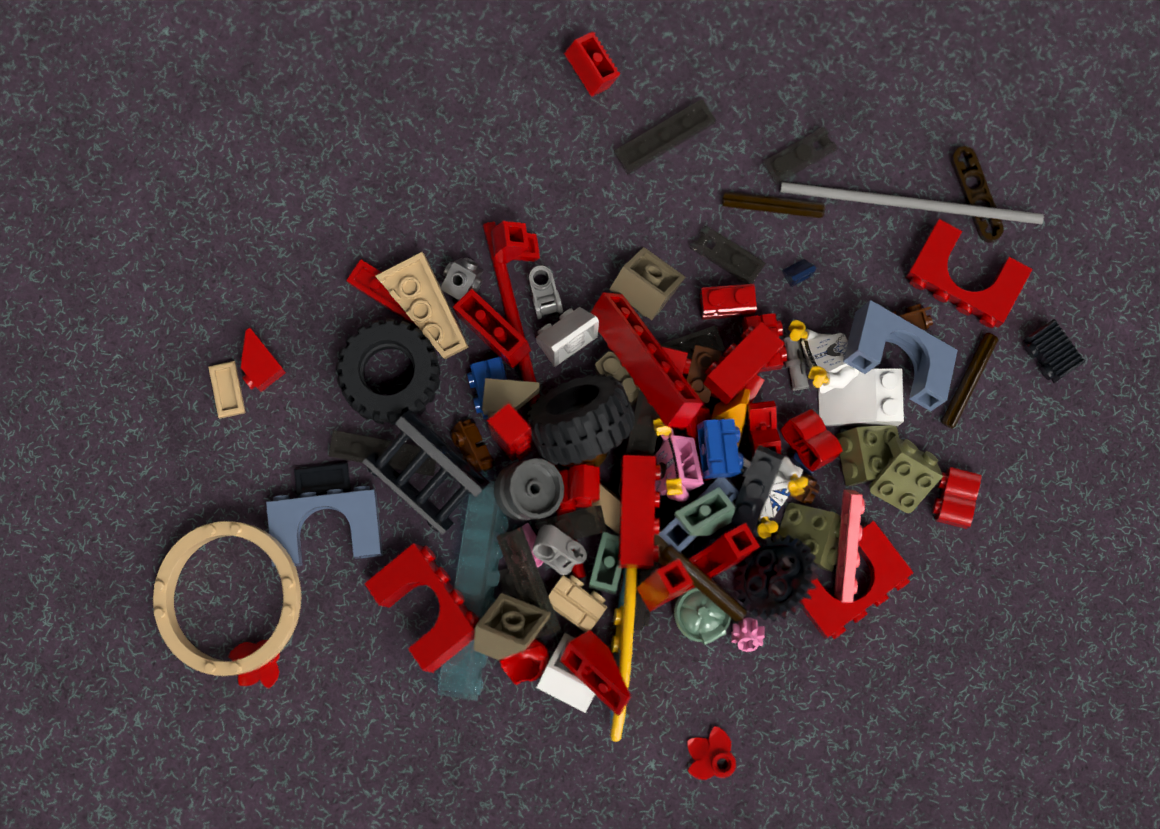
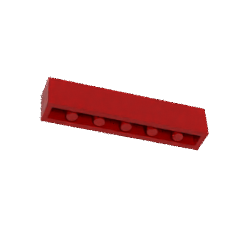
M603 292L590 312L599 320L598 332L607 342L609 349L620 360L621 366L630 374L634 384L643 392L647 402L656 410L661 421L667 427H687L703 405L702 400L624 295Z

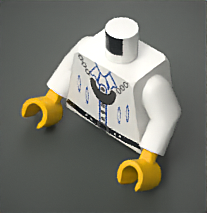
M799 320L791 322L788 328L791 331L790 339L792 341H799L802 338L801 344L804 357L810 369L808 378L814 379L813 385L819 389L821 394L833 388L843 389L853 378L857 377L859 374L858 370L843 362L848 343L844 334H820L806 329L805 324Z

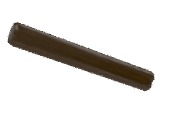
M727 191L723 193L722 206L814 218H823L825 214V204L818 202Z
M986 333L983 336L941 421L944 426L951 429L956 427L998 342L997 336L991 333Z
M672 545L664 547L660 553L663 560L670 564L680 559L692 579L693 585L734 621L738 622L744 619L747 610L675 547Z

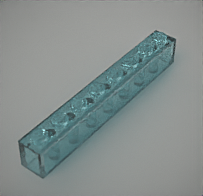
M489 481L488 486L477 497L469 494L454 589H458L466 600L464 605L468 611L472 610L480 620L495 602V586L498 585L500 580V572L498 570L499 559H502L504 554L503 534L508 528V518L499 508L495 499V481ZM475 639L442 665L437 695L478 700V695L481 694L483 688L481 674L482 668L485 667L487 662V655L474 650Z

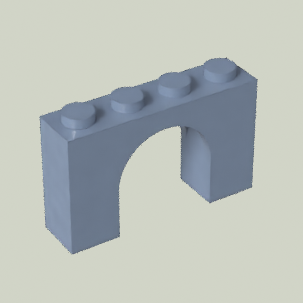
M871 300L855 312L843 359L844 363L866 374L880 364L885 342L894 343L908 354L914 366V380L909 399L929 411L934 410L947 401L957 349Z
M370 486L355 487L354 492L343 493V489L328 490L327 495L316 496V492H307L300 494V498L290 499L289 495L275 496L273 501L266 502L269 534L285 548L295 566L303 565L300 541L302 525L311 514L323 509L339 511L348 519L351 528L353 557L355 559L383 556L377 492L374 489L370 490ZM272 561V567L276 568V565Z

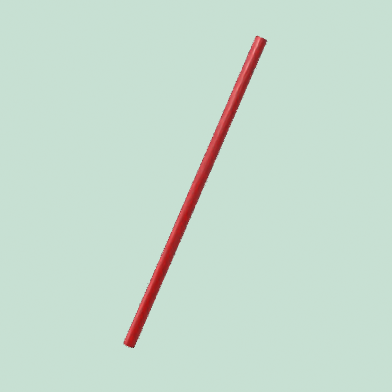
M489 222L484 224L483 228L507 322L525 338L507 265L498 262L494 256L491 231L496 227V222ZM528 353L518 363L523 381L536 382L531 358ZM540 393L528 402L529 408L532 404L536 403ZM552 464L559 471L558 464ZM558 508L556 513L561 532L577 541L571 514L561 512L560 508ZM583 563L573 566L571 572L577 579L586 577Z

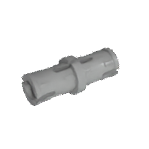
M786 337L783 339L787 352V362L785 363L791 375L792 390L809 388L805 368L807 361L806 358H803L800 340L792 341L790 337Z

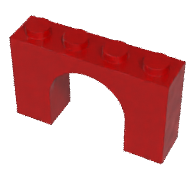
M939 219L931 230L906 278L910 280L909 283L916 289L924 290L925 288L934 293L933 297L938 301L953 303L957 306L956 309L960 313L965 315L973 314L980 318L979 322L984 326L999 328L1005 322L1033 269L1008 257L988 289L971 292L958 287L948 273L947 263L949 255L962 231Z
M872 521L862 529V538L858 541L857 551L866 561L871 574L870 585L866 593L856 601L841 602L832 597L818 579H815L811 583L816 586V589H809L807 592L812 598H803L802 600L805 607H801V609L824 639L831 636L834 640L846 631L844 625L853 620L854 623H857L868 614L865 609L874 604L878 607L889 598L887 593L894 587L899 591L911 582L908 577L914 572L875 521Z
M744 523L721 536L712 545L689 558V560L709 578H713L737 565L760 546L747 524ZM677 559L655 571L636 589L651 612L695 588L682 562L680 559Z
M413 543L364 584L378 605L388 608L412 589L419 586L427 585L436 593L440 604V613L436 624L428 633L408 648L421 669L433 673L475 639V627L480 619L472 610L468 611L464 605L466 601L464 596L458 589L452 588L448 582L451 580L448 573L434 562L436 556L428 546Z

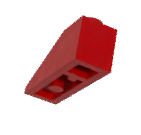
M589 630L568 643L560 661L619 716L622 714L631 694L610 648Z

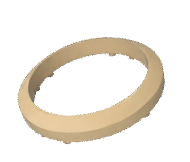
M224 521L206 524L182 537L164 558L154 584V616L166 645L186 665L197 671L218 676L248 673L271 661L281 652L291 638L301 608L299 576L288 552L266 531L240 522ZM225 536H238L247 539L261 547L269 555L280 574L284 596L282 614L276 630L270 639L255 653L236 661L215 659L198 650L181 631L174 609L176 584L187 560L204 544Z

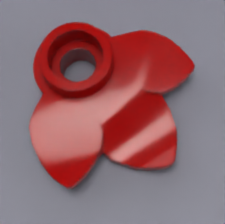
M261 640L257 644L250 642L241 643L230 652L228 657L232 661L248 657L259 650L268 640ZM280 653L262 667L248 673L239 674L238 684L240 686H250L261 681L266 688H271L279 677L280 671L277 661L279 660Z
M714 726L710 732L709 739L692 738L687 741L688 751L695 760L688 769V772L693 777L707 780L713 776L726 778L733 774L736 768V760L730 753L732 743L725 731ZM721 758L727 761L725 769H719L717 766V761Z

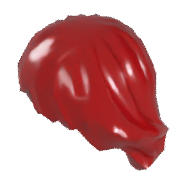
M534 638L526 650L498 661L502 670L511 681L518 685L521 682L535 681L542 677L550 658L545 645Z

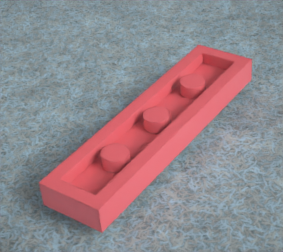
M844 489L834 596L841 602H853V594H856L858 587L855 572L860 564V555L857 551L858 541L862 538L860 516L864 513L865 502L862 494L855 490Z

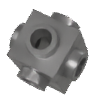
M460 258L450 262L444 270L443 275L446 278L440 288L442 291L460 300L471 289L475 292L479 290L483 282L480 279L483 270L478 268V264L469 258Z

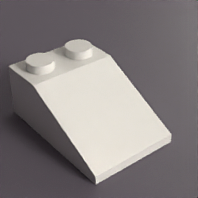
M581 307L574 311L571 308L561 314L559 317L560 321L553 326L549 323L538 331L539 335L536 337V342L554 367L598 337L599 320L595 315Z
M871 369L866 374L858 371L857 377L853 378L843 389L833 388L823 394L818 389L819 416L822 418L825 426H899L904 422L902 369Z

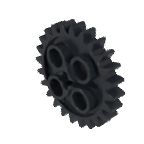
M777 535L775 541L767 537L766 545L759 541V549L752 552L750 558L746 557L743 559L746 563L745 566L738 567L742 575L735 577V580L740 583L735 590L740 593L737 599L743 603L742 607L756 618L760 617L764 621L769 618L773 622L776 621L777 616L785 620L787 611L795 615V606L797 605L804 608L802 600L803 598H812L807 592L809 589H816V586L811 582L819 578V575L814 572V570L819 568V565L814 562L816 556L810 552L811 549L798 538L793 539L790 535H787L784 539L781 535Z

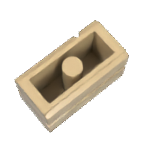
M563 575L544 603L583 632L592 630L607 609V606L604 605L606 600L595 591L589 594L583 590L582 586L584 584L573 575H570L569 578Z

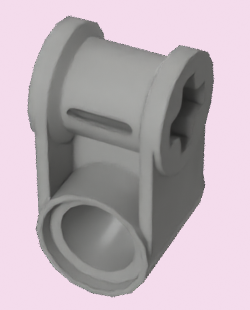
M545 266L534 267L529 274V284L537 319H541L542 315L554 312L563 313L558 290H556L551 270ZM543 274L548 278V282L544 285H537L534 282V277Z
M553 525L540 527L533 547V554L537 559L545 562L561 575L569 574L573 566L581 564L586 560V551L579 542L574 541Z

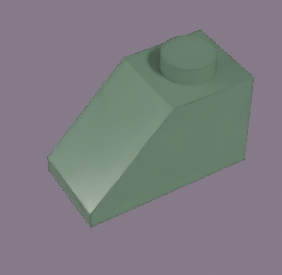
M718 487L678 510L674 515L690 536H708L731 523L735 506L721 488Z
M603 532L589 588L616 595L622 568H618L619 536Z

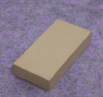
M232 361L209 366L218 418L221 419L246 413L236 362Z

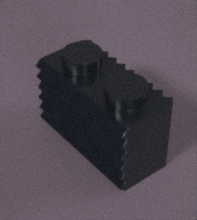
M1055 319L1023 340L1026 344L1024 348L1031 358L1038 360L1041 365L1040 371L1047 380L1051 379L1053 383L1085 363V359L1082 358V355L1079 354V351Z

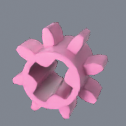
M744 618L738 624H733L731 642L738 643L739 649L751 652L756 650L758 645L763 646L765 627H758L757 620Z

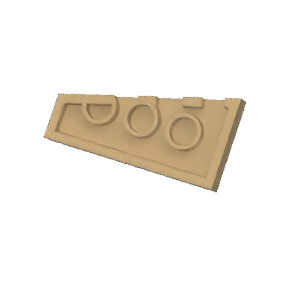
M423 252L376 275V278L384 285L390 295L399 303L444 359L469 348Z

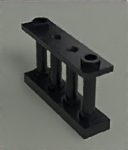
M409 410L395 423L399 427L400 433L379 456L374 451L363 460V463L372 475L382 479L424 517L433 530L439 531L443 535L454 524L448 517L466 496L473 494L477 497L490 482ZM408 439H412L420 446V451L399 474L388 462ZM428 457L433 458L440 464V469L419 492L408 480ZM448 476H453L460 482L461 487L439 510L428 499Z

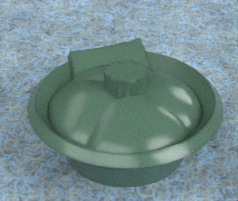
M696 587L680 595L674 609L675 622L681 633L693 641L702 642L703 645H707L726 635V630L731 621L729 615Z

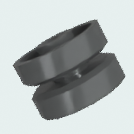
M534 458L508 464L502 469L495 481L494 495L499 508L510 518L522 521L541 519L550 516L559 508L564 496V483L561 474L554 465L546 460Z

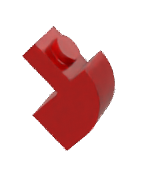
M502 221L492 229L491 236L494 256L498 262L507 264L512 260L535 262L540 259L537 234L527 233L526 223Z
M775 401L748 404L747 429L752 457H754L759 445L781 454V439L777 430Z

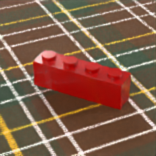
M510 403L506 404L487 420L492 439L511 461H514L516 458L522 460L532 451L530 449L532 445L531 427Z
M623 455L618 568L651 569L653 562H658L659 546L654 545V535H659V518H655V508L660 506V491H655V481H660L661 465L656 464V456Z

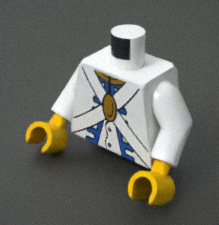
M786 456L759 519V522L762 523L759 524L757 531L763 539L771 537V533L778 530V524L773 520L770 521L769 518H774L790 494L797 496L804 493L803 487L808 484L807 478L801 476L803 469L793 465ZM743 458L744 464L743 468L740 469V475L746 478L751 462Z

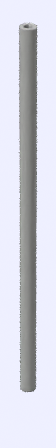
M782 182L781 185L782 193L1042 224L1044 214L787 182Z

